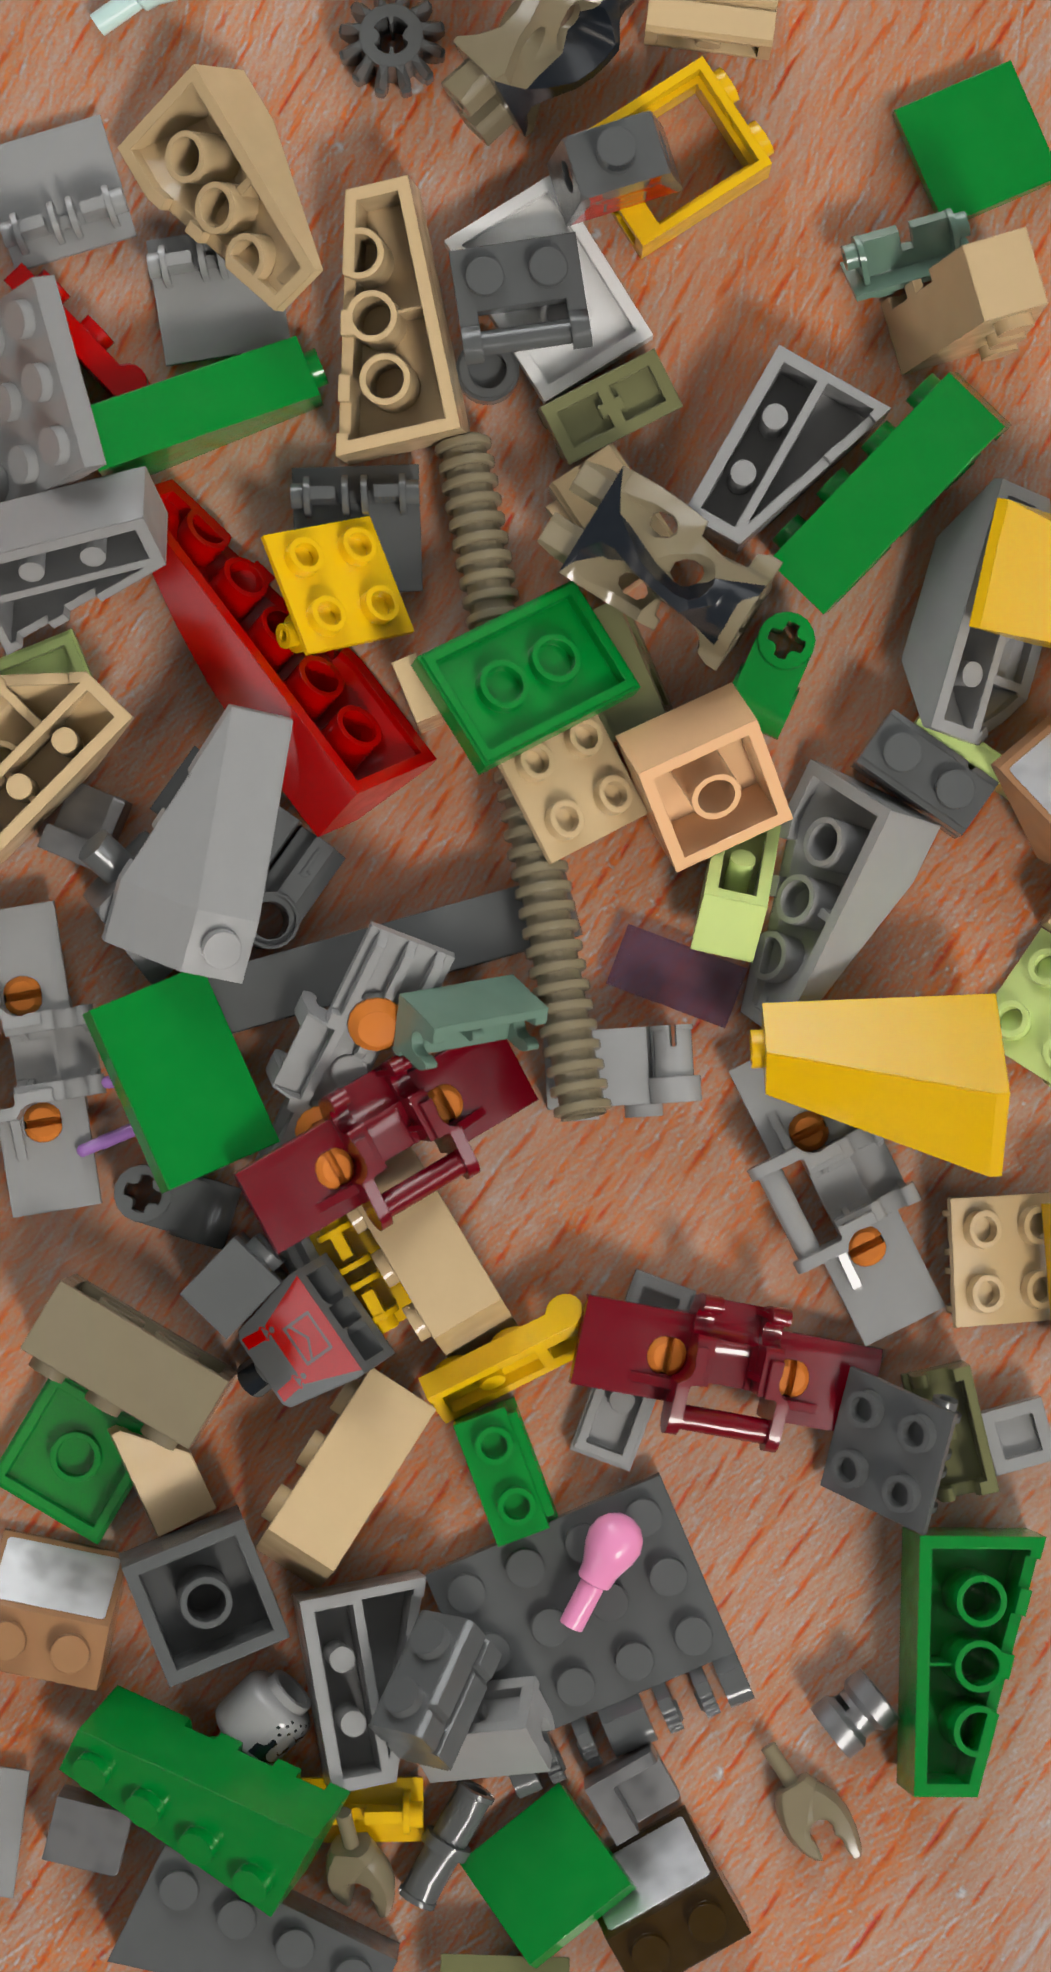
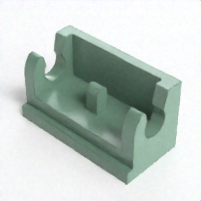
M513 974L399 994L393 1051L399 1057L404 1055L418 1070H427L437 1067V1062L433 1055L428 1054L504 1039H508L520 1051L535 1050L539 1048V1043L535 1037L530 1036L527 1032L525 1021L535 1026L546 1024L549 1008Z

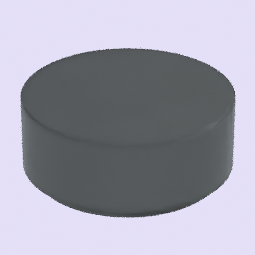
M462 350L457 360L456 369L461 390L468 399L482 405H494L511 396L519 381V363L513 353L484 357L485 363L466 366L464 351Z

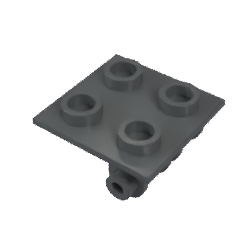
M419 464L292 468L290 497L291 508L293 509L294 530L370 516L399 592L423 591Z
M851 1366L820 1485L921 1535H926L931 1515L937 1512L938 1503L935 1500L941 1478L946 1477L948 1469L945 1466V1462L952 1455V1449L949 1447L955 1424H959L962 1414L957 1411L959 1401L945 1394H934L931 1402L860 1368Z

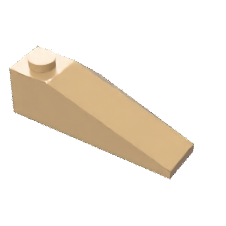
M193 64L117 148L150 202L160 210L170 211L187 226L185 232L197 243L207 244L225 260V267L274 311H284L323 272V268L274 121L244 70Z

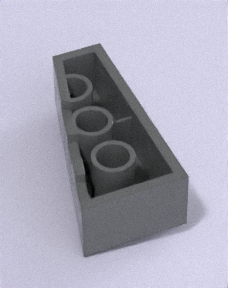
M165 1844L107 1962L152 1972H392L398 1961L400 1943L293 1889L272 1917H270L251 1903L241 1899L234 1891L198 1866L188 1862L181 1854Z

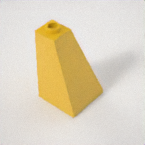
M997 498L969 627L1029 644L1051 648L1050 513L1009 499Z
M996 993L762 1003L761 1029L750 1030L749 1043L751 1069L763 1068L766 1095L988 1177L1002 1176L1010 1088Z

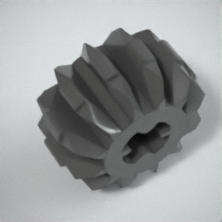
M373 0L375 8L370 10L363 3L355 1L350 8L351 14L357 23L341 24L339 28L340 38L350 44L339 52L341 63L346 66H357L352 74L353 83L357 87H361L375 77V96L384 99L388 94L390 83H398L399 92L403 98L411 97V77H415L420 83L429 86L434 81V74L427 64L443 63L446 57L445 49L435 43L445 36L444 24L441 21H428L432 13V4L428 0H423L409 9L410 0H395V3L387 4L386 0ZM390 34L391 39L394 41L395 35L401 34L403 36L404 49L394 54V49L391 46L389 54L382 52L380 38Z

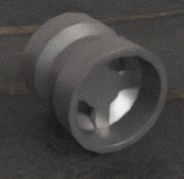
M861 1668L845 1680L844 1690L837 1696H825L810 1708L824 1729L849 1759L865 1747L866 1737L875 1730L885 1731L900 1719L893 1707Z

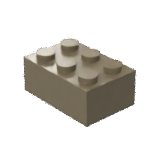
M76 1273L60 1280L20 1349L33 1356L28 1365L35 1371L59 1384H62L65 1378L74 1380L88 1389L84 1398L90 1404L114 1417H118L121 1411L127 1412L144 1423L140 1430L144 1436L171 1451H174L177 1444L189 1449L195 1443L237 1375V1370Z

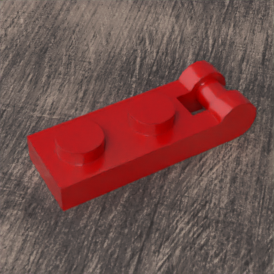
M21 263L4 279V282L12 291L35 276ZM43 269L36 277L50 274ZM56 281L62 304H64L70 296ZM63 306L78 362L112 398L151 385L140 367L130 363L120 365L107 352L114 344V341L89 315L79 322Z

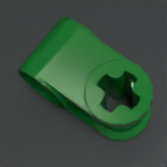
M788 611L776 613L764 622L746 662L741 663L733 681L734 686L756 717L762 734L776 740L799 693L800 687L798 685L812 656L816 642L814 629L809 621L798 613ZM786 626L793 627L797 630L795 641L803 646L802 652L790 651L785 659L778 658L774 655L776 644L768 639V635L770 632L781 634Z

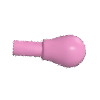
M620 1512L608 1513L598 1517L589 1527L585 1539L583 1562L578 1572L581 1579L560 1618V1622L568 1628L582 1632L603 1591L610 1590L617 1578L631 1567L641 1555L643 1536L641 1528L634 1519Z

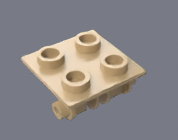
M598 714L498 765L549 865L648 814Z
M1051 1192L981 1197H948V1209L942 1210V1217H947V1236L949 1241V1247L944 1248V1255H950V1267L944 1268L945 1274L951 1275V1279H949L951 1305H946V1312L952 1313L954 1328L1051 1320L1041 1208L1042 1203H1051Z

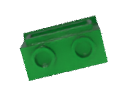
M513 1396L455 1419L453 1427L497 1546L500 1547L549 1529V1521L556 1518L558 1513L515 1397Z

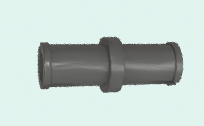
M471 1780L457 1781L456 1788L435 1826L428 1825L422 1834L421 1840L424 1846L406 1879L398 1888L399 1894L405 1900L423 1910L434 1911L437 1905L436 1902L457 1864L466 1863L470 1856L471 1848L468 1844L487 1809L495 1800L493 1794Z

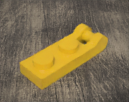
M572 1294L558 1295L547 1305L545 1315L523 1326L506 1328L497 1333L491 1342L465 1355H454L444 1359L433 1371L418 1378L427 1400L436 1408V1412L447 1424L572 1361L584 1309L583 1304Z

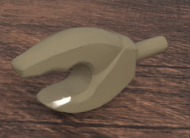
M771 1742L761 1749L762 1753L783 1784L775 1792V1807L780 1826L789 1841L809 1858L815 1861H823L821 1852L810 1835V1828L815 1821L827 1820L833 1825L835 1835L843 1840L851 1856L854 1859L861 1857L862 1846L856 1824L840 1796L808 1773L796 1776L775 1742Z
M342 1807L336 1817L340 1834L334 1838L326 1858L325 1868L329 1888L339 1902L349 1907L353 1899L355 1883L367 1887L371 1891L370 1899L374 1902L379 1917L386 1918L393 1908L395 1897V1876L392 1866L386 1855L367 1832H356L350 1808Z

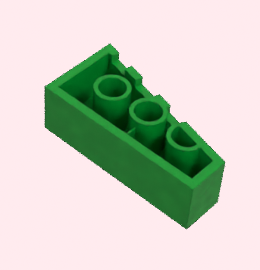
M949 372L942 380L934 373L930 374L907 398L906 402L913 408L908 416L896 428L888 420L884 422L862 445L861 449L868 455L863 463L852 474L843 467L839 469L817 492L816 495L824 502L807 521L797 514L773 538L772 542L779 548L773 556L783 562L779 572L823 615L829 612L890 550L891 545L899 537L901 538L936 502L935 499L944 490L946 491L957 482L975 463L993 439L997 441L1011 426L958 372Z
M902 1527L898 1716L900 1719L898 1720L896 1783L913 1797H978L999 1714L996 1713L1005 1679L1009 1680L1015 1658L1012 1652L1022 1616L1026 1617L1032 1590L1029 1587L1037 1559L1041 1560L1046 1536L1027 1528L928 1527L927 1534L921 1535L907 1527Z
M117 1685L78 1729L59 1770L76 1781L82 1788L92 1792L128 1817L135 1825L145 1829L181 1854L188 1862L198 1866L227 1886L241 1899L251 1903L272 1917L308 1869L351 1791L331 1782L325 1789H321L300 1779L302 1769L279 1758L273 1766L242 1752L243 1742L222 1732L219 1736L208 1737L192 1730L189 1717Z

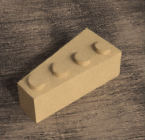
M408 175L345 190L342 274L344 275V301L340 319L342 358L341 375L338 377L340 414L339 433H336V457L348 465L436 446V444L446 438L470 432L456 369V361L420 189Z

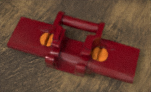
M504 1039L444 1050L433 1056L437 1062V1067L427 1070H418L416 1067L411 1068V1062L404 1055L399 1057L396 1054L375 1069L321 1098L318 1101V1105L323 1119L314 1123L312 1128L233 1173L275 1253L283 1252L361 1205L373 1225L379 1231H382L393 1224V1216L460 1176L470 1179L480 1173L479 1163L469 1141L539 1100L508 1040ZM434 1140L440 1153H448V1155L382 1194L374 1181L375 1176L387 1168L386 1160L420 1141L431 1142Z
M706 1293L695 1295L689 1311L673 1310L587 1294L568 1382L580 1386L664 1401L660 1420L662 1433L676 1435L679 1429L759 1443L761 1451L775 1453L780 1445L785 1423L834 1431L850 1367L855 1366L878 1377L883 1349L791 1332L784 1329V1327H790L792 1324L793 1312L790 1309L775 1306L762 1307L724 1300L722 1296ZM712 1383L751 1391L760 1397L756 1412L759 1417L687 1405L690 1387H708V1384Z

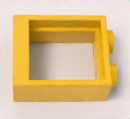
M703 56L591 127L594 128L645 111H652L656 118L696 94L743 167L659 222H657L645 202L612 212L611 214L640 259H643L769 177L772 166L769 156L774 153L769 138L755 120L749 124L745 122L734 105L740 98L731 79L721 67L712 71Z

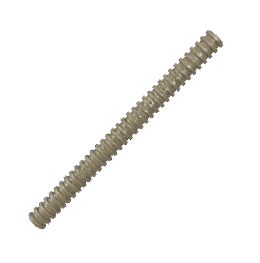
M467 432L466 434L452 436L442 440L435 446L436 456L443 459V462L438 466L440 476L446 478V481L442 483V493L450 497V500L445 504V510L448 515L453 516V519L448 524L449 532L457 535V538L452 542V549L455 553L460 554V557L455 562V566L458 572L464 574L458 583L460 590L467 592V596L462 600L463 609L471 613L465 620L466 627L470 630L516 608L514 603L519 600V591L511 587V584L516 580L515 571L507 566L512 562V553L508 549H504V546L508 544L509 536L506 531L500 528L505 524V514L497 511V508L502 503L501 495L498 492H494V488L499 483L498 476L490 472L495 466L494 456L487 453L492 446L491 438L479 432ZM499 769L494 772L493 778L495 783L502 786V790L497 793V800L499 803L505 804L506 808L501 811L500 817L502 822L509 825V829L504 832V839L506 842L512 843L513 847L507 852L509 861L516 864V868L511 871V878L513 881L519 882L520 888L515 890L514 895L515 900L523 903V908L518 911L519 920L526 921L527 925L521 931L522 939L530 942V947L525 950L526 959L533 960L534 967L528 971L529 978L537 981V987L532 990V993L549 1008L547 1023L544 1024V1027L540 1028L539 1034L540 1038L547 1039L548 1047L543 1049V1057L551 1059L552 1066L547 1068L546 1074L547 1078L554 1079L555 1087L550 1089L551 1098L558 1099L559 1104L553 1110L554 1117L562 1121H573L603 1115L606 1113V1110L612 1107L611 1099L604 1098L603 1090L608 1088L607 1079L600 1078L599 1071L605 1065L604 1060L597 1058L595 1052L601 1048L600 1039L593 1038L592 1031L598 1027L596 1019L589 1018L588 1011L594 1008L593 1000L585 997V991L590 989V982L588 979L582 978L581 974L587 968L586 961L578 958V952L583 949L582 940L575 939L574 932L578 931L580 927L579 922L571 919L570 914L575 911L576 905L575 901L567 897V893L572 890L571 881L564 880L563 875L569 870L568 862L560 859L550 865L548 864Z

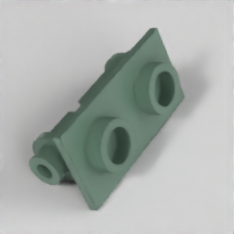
M947 208L941 212L908 221L911 241L902 244L896 225L862 235L851 236V243L841 246L843 262H840V267L856 301L872 297L881 298L889 296L897 290L905 288L904 286L912 280L921 279L922 283L932 280L929 268L962 245L969 243L966 237L971 235V230L965 211L953 213L951 208Z

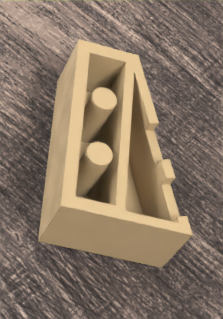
M1026 227L962 245L929 268L932 279L931 283L923 287L921 279L912 280L904 286L906 294L888 297L881 302L902 375L977 353L980 354L982 362L999 359L1015 353L1019 350L1017 343L1027 338L1026 335L1035 326L1036 320L1048 304Z
M410 1146L386 1160L387 1168L376 1175L374 1181L382 1194L421 1171L424 1167ZM438 1190L393 1216V1224L382 1231H379L373 1225L362 1205L346 1214L358 1234L368 1228L373 1234L380 1249L370 1255L388 1286L391 1288L401 1282L412 1303L403 1307L402 1310L421 1342L432 1336L447 1357L465 1355L491 1342L492 1338L500 1331L518 1326Z
M374 1368L366 1374L361 1383L353 1380L344 1385L329 1408L340 1415L330 1432L326 1436L315 1430L295 1461L305 1468L293 1489L281 1483L261 1514V1517L269 1521L270 1525L260 1538L255 1549L315 1588H320L335 1571L436 1411L435 1407Z

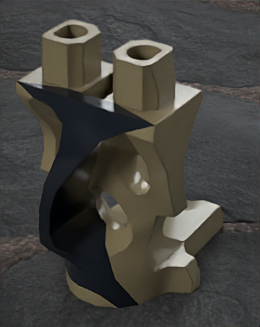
M515 0L504 14L498 28L477 35L456 36L453 42L464 62L448 75L441 84L454 103L462 109L459 115L463 122L487 146L495 141L511 125L526 137L533 133L541 102L577 89L599 73L617 54L620 46V19L625 10L636 0Z
M586 460L569 490L596 506L597 510L585 529L555 512L537 542L555 559L563 563L559 573L652 630H655L660 622L656 613L662 601L679 612L694 625L698 633L697 653L707 666L717 671L728 653L737 646L753 617L773 588L771 583L783 562L774 556L757 554L750 566L746 567L721 555L703 537L709 521L684 501L652 480L624 465L618 474L607 467ZM662 512L672 516L678 524L676 533L670 537L660 536L651 528L653 515ZM683 559L696 561L703 568L704 575L702 579L691 586L677 584L670 574L675 562ZM628 572L639 577L647 586L648 594L646 597L636 600L625 594L619 586L620 576Z

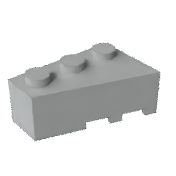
M146 466L0 503V643L7 656L23 647L24 637L45 625L50 624L55 629L69 621L71 610L94 597L104 601L166 565L168 512Z

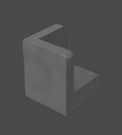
M82 783L63 802L54 825L46 824L37 847L89 868L79 859L82 847L93 835L101 830H106L118 841L133 804Z
M652 1743L626 1753L584 1777L585 1792L616 1846L639 1834L638 1823L672 1804L680 1797L677 1786Z
M65 1784L56 1799L42 1860L108 1876H116L121 1867L132 1821L92 1792Z

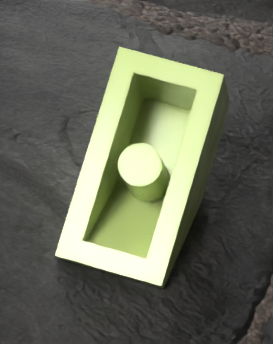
M781 825L708 858L690 949L753 963L768 908Z

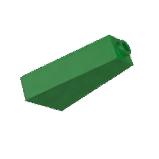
M295 335L90 405L106 460V465L98 469L99 473L103 477L146 466L151 476L323 406L318 388L329 384L315 348L303 352Z

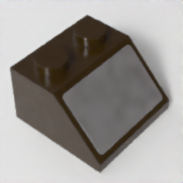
M685 1805L639 1830V1834L616 1846L614 1844L609 1847L637 1887L597 1920L606 1941L624 1972H684L751 1934L745 1911Z

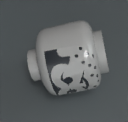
M254 1670L220 1701L215 1710V1717L222 1733L243 1742V1753L273 1765L278 1758L281 1759L306 1735L310 1727L308 1710L311 1707V1702L302 1686L286 1672L275 1670L271 1673L266 1670Z

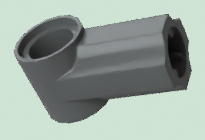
M299 826L268 870L262 903L269 902L276 905L283 916V926L280 932L270 939L260 937L256 933L253 947L257 949H277L287 945L295 937L300 922L346 859L333 846L302 826Z

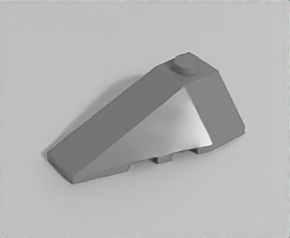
M232 704L227 706L187 768L188 776L167 809L162 807L151 824L154 829L134 860L129 858L120 872L102 935L104 942L180 972L240 984L243 983L260 920L293 720L290 717Z
M810 759L789 802L793 819L781 824L779 838L786 839L787 841L779 876L773 875L770 896L774 897L771 915L767 931L760 935L754 960L750 965L740 1011L759 1026L762 1024V1003L821 1001L913 884L941 825L903 801Z

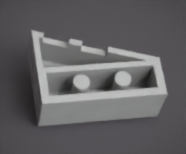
M778 345L688 504L709 521L703 537L736 555L884 422L891 407L783 346Z
M417 1569L291 1593L323 1780L326 1786L331 1782L346 1790L355 1791L397 1782L400 1758L386 1745V1741L381 1740L369 1727V1723L419 1616L421 1598L424 1597L426 1576Z

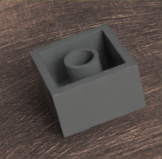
M238 1505L119 1553L122 1571L169 1687L290 1638Z

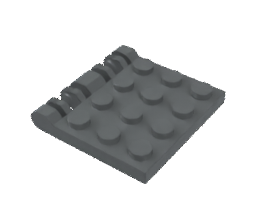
M656 1473L558 1515L549 1521V1529L500 1547L497 1546L496 1542L425 1572L426 1580L440 1613L467 1618L473 1621L486 1635L485 1639L490 1640L501 1652V1659L490 1680L536 1676L540 1683L539 1690L551 1710L555 1729L571 1722L577 1738L578 1750L583 1761L587 1762L590 1768L604 1762L585 1716L596 1711L598 1712L616 1757L657 1741L658 1737L639 1693L652 1688L670 1733L673 1734L684 1729L682 1723L684 1717L677 1701L672 1698L666 1681L687 1672L695 1687L694 1695L701 1711L705 1712L708 1718L721 1713L702 1667L712 1662L731 1708L755 1699L660 1473ZM608 1513H623L634 1519L641 1528L643 1536L641 1555L631 1567L617 1578L610 1590L603 1591L583 1631H574L562 1624L560 1618L581 1579L578 1572L583 1562L588 1529L600 1516ZM542 1731L543 1739L548 1744L553 1757L548 1775L553 1784L567 1779L565 1774L566 1766L560 1752L556 1750L549 1731ZM538 1773L509 1776L519 1799L544 1789Z

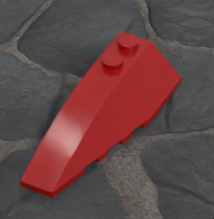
M173 479L155 484L168 512L166 565L152 573L180 634L224 710L229 704L290 717L293 720L282 791L317 837L323 836L360 819L428 769L437 758L364 662L349 647H345L341 652L336 649L305 656L304 652L294 653L289 648H281L277 642L276 628L279 624L284 623L285 618L289 615V611L284 599L270 586L275 577L258 560L253 563L249 559L239 557L228 546L231 541V535Z

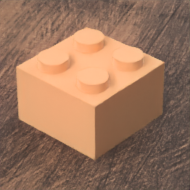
M732 682L615 736L635 788L648 811L646 816L652 831L676 872L682 871L793 819L759 723Z

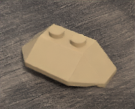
M87 671L0 675V864L7 860L98 767L134 719Z

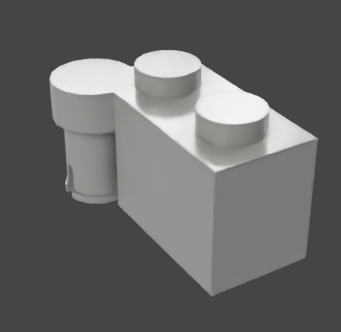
M693 1024L674 1025V1047H672L671 1025L598 1029L592 1031L593 1038L600 1039L601 1048L595 1051L596 1057L603 1059L605 1065L599 1071L600 1078L607 1079L608 1088L603 1090L604 1098L611 1099L612 1106L624 1105L625 1118L663 1116V1103L702 1101L701 1075H694L691 1032ZM543 1039L544 1048L548 1047L547 1039ZM544 1058L548 1110H554L559 1106L558 1099L551 1098L550 1089L555 1087L554 1079L547 1078L546 1074L547 1068L552 1066L551 1059ZM599 1116L573 1121L598 1120Z

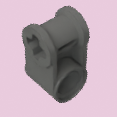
M141 1164L130 1167L119 1176L114 1188V1199L117 1208L125 1217L138 1223L169 1231L170 1235L220 1250L225 1247L242 1192L241 1188L202 1176L163 1193L159 1203H148L144 1211H139L134 1208L136 1198L127 1194V1187L129 1183H140L144 1175L154 1178L149 1165ZM154 1179L153 1189L160 1192L158 1185Z

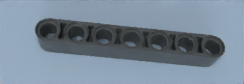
M564 873V880H568L566 873ZM519 885L381 924L454 952L455 959L448 973L525 952L530 947V942L522 939L521 931L527 927L526 921L519 920L518 911L523 908V903L515 900L514 895L515 890L520 888ZM567 893L568 899L573 900L572 893ZM575 909L574 912L570 913L571 919H575L579 922L577 911ZM580 922L579 930L574 932L575 937L583 935ZM368 928L248 961L242 984L207 977L232 1034L294 1017V1008L304 990L317 996L316 1002L322 1008L330 1007Z

